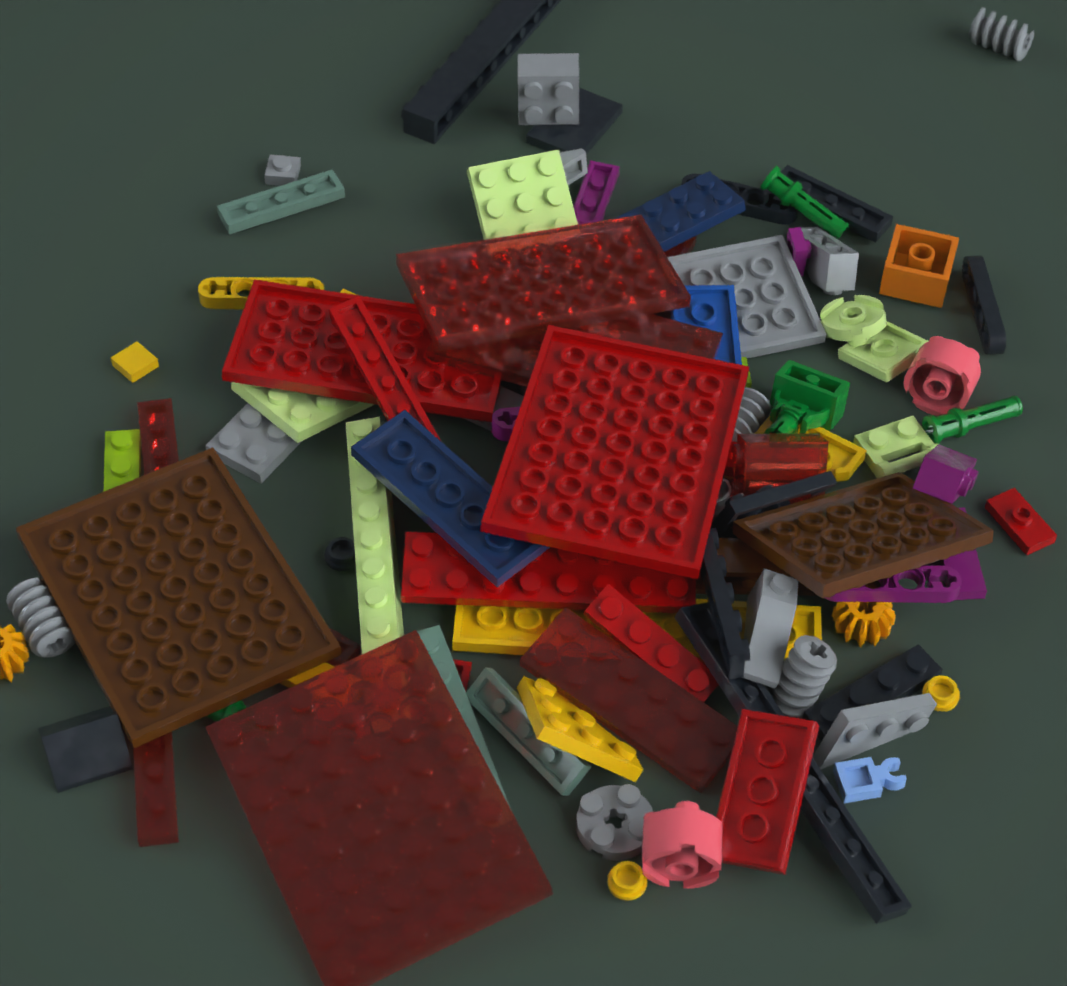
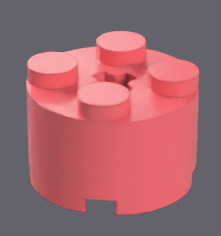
M941 336L931 337L928 342L920 347L904 377L906 393L907 391L910 392L914 398L912 402L917 408L931 415H944L952 408L963 410L981 375L979 353L958 341Z
M681 801L675 805V808L649 812L644 815L642 871L648 880L665 887H669V880L683 881V888L693 889L710 885L719 878V870L722 867V822L719 819L699 810V805L691 801Z

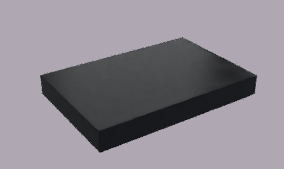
M579 87V124L534 125L526 134V143L548 152L559 150V153L582 148L587 154L622 114L623 105Z

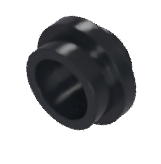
M347 537L333 539L324 553L326 564L337 571H347L356 566L354 541Z

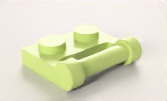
M913 415L854 435L853 440L854 444L867 450L864 461L876 478L897 472L903 473L920 467L924 456L938 445L933 443ZM920 451L919 453L910 455V456H908V457H905V458H902V459H899V460H896V461H893V462H890V463L888 462V461H891V460L900 458V457H902V456H905V455H908V454H911V453Z

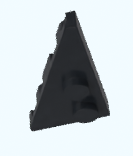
M828 471L775 488L773 485H767L752 495L744 496L743 493L734 495L725 502L724 509L712 522L711 528H716L718 538H721L726 530L733 526V521L790 505L788 500L810 494L813 497L835 486L837 481L832 472Z

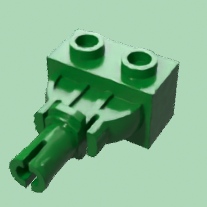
M788 360L775 374L770 399L772 406L770 421L773 424L765 430L764 438L766 442L772 445L776 440L774 446L780 447L789 436H796L799 428L800 434L806 433L808 429L819 427L831 431L844 415L850 382Z

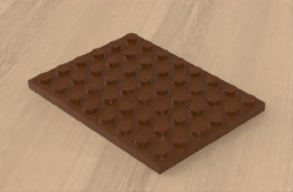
M213 447L16 527L20 542L44 585L47 586L55 605L58 606L61 616L64 617L67 627L70 628L77 646L110 706L118 714L120 724L133 748L341 655L340 644Z

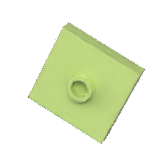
M887 321V326L874 336L867 338L865 344L850 346L847 343L839 348L838 357L840 360L887 383L910 367L918 350L928 340Z

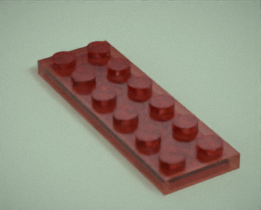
M566 607L520 658L521 667L535 677L551 683L557 689L556 692L580 709L591 714L601 724L700 794L731 757L738 728L737 725Z

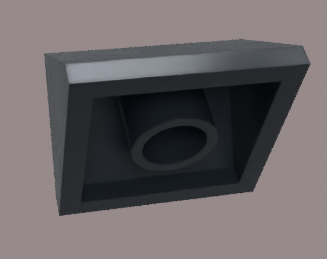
M111 706L38 728L58 793L133 770L118 714L113 711Z

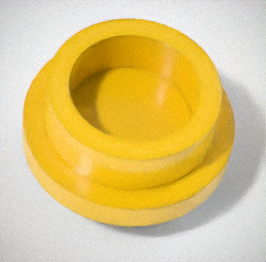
M939 675L931 678L923 686L922 694L930 693L937 703L934 710L945 712L957 706L960 692L953 679Z
M623 861L610 870L607 885L615 897L630 901L644 894L647 888V878L643 875L642 868L637 863Z

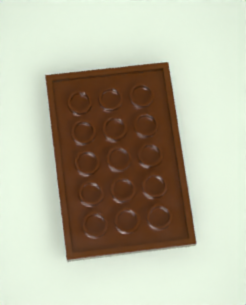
M897 472L733 521L732 534L791 575L792 578L798 580L816 595L825 598L852 588L862 587L864 584L883 578H890L907 570L918 569L923 565L938 560H945L953 555L973 551L978 547L992 543L994 530L951 503L913 489L915 481L903 473Z

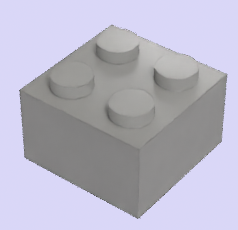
M579 53L518 54L519 125L579 124Z

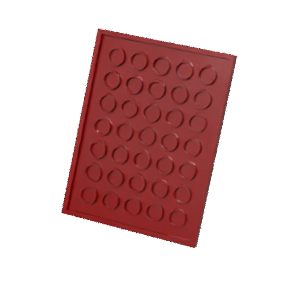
M548 325L481 521L480 532L698 579L748 378L749 366Z

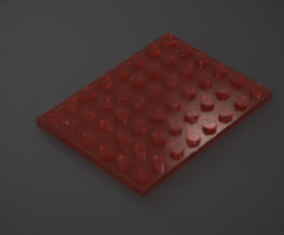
M417 630L206 726L207 732L324 986H369L553 895V889Z

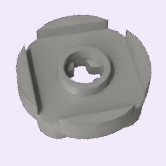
M608 785L597 788L592 792L586 793L581 798L576 818L578 838L586 849L591 852L592 848L594 851L603 854L602 858L621 861L633 858L642 852L644 815L653 812V809L647 799L641 795L640 790L634 785ZM610 817H619L624 820L621 823V828L615 829L613 824H606L605 821H608Z

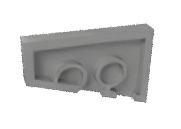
M930 693L841 710L812 757L819 768L823 769L911 732H917L929 722L928 718L937 703Z

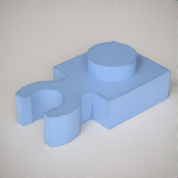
M872 757L835 763L833 773L843 803L879 798L883 791L882 787L889 790L904 788L907 780L906 775L893 776L889 773L899 770L900 759L895 757L888 758L878 766L874 765Z

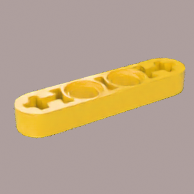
M210 277L202 280L198 285L200 303L208 309H244L248 296L242 297L237 294L242 290H251L254 279L324 290V284L316 278Z

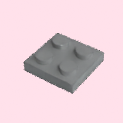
M247 403L205 446L206 450L213 447L225 465L262 484L301 442H295Z

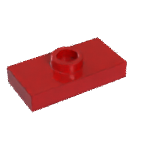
M1015 487L986 500L984 508L1026 556L1055 543L1057 534Z

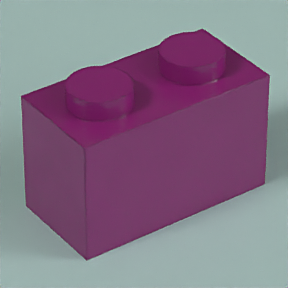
M938 444L924 456L913 489L953 504L960 496L965 497L968 490H972L979 473L978 470L974 469L977 459Z

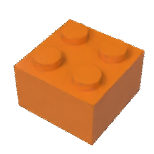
M896 224L884 266L879 294L942 308L959 237Z

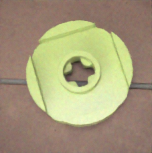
M854 295L855 301L844 302L842 297L829 302L822 308L820 313L821 323L827 334L826 338L847 341L850 346L865 344L867 338L874 336L887 326L886 313L882 302L877 298L867 295Z

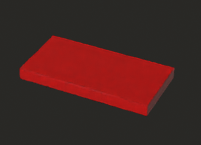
M742 709L716 818L722 822V863L781 875L786 874L819 729L817 721Z

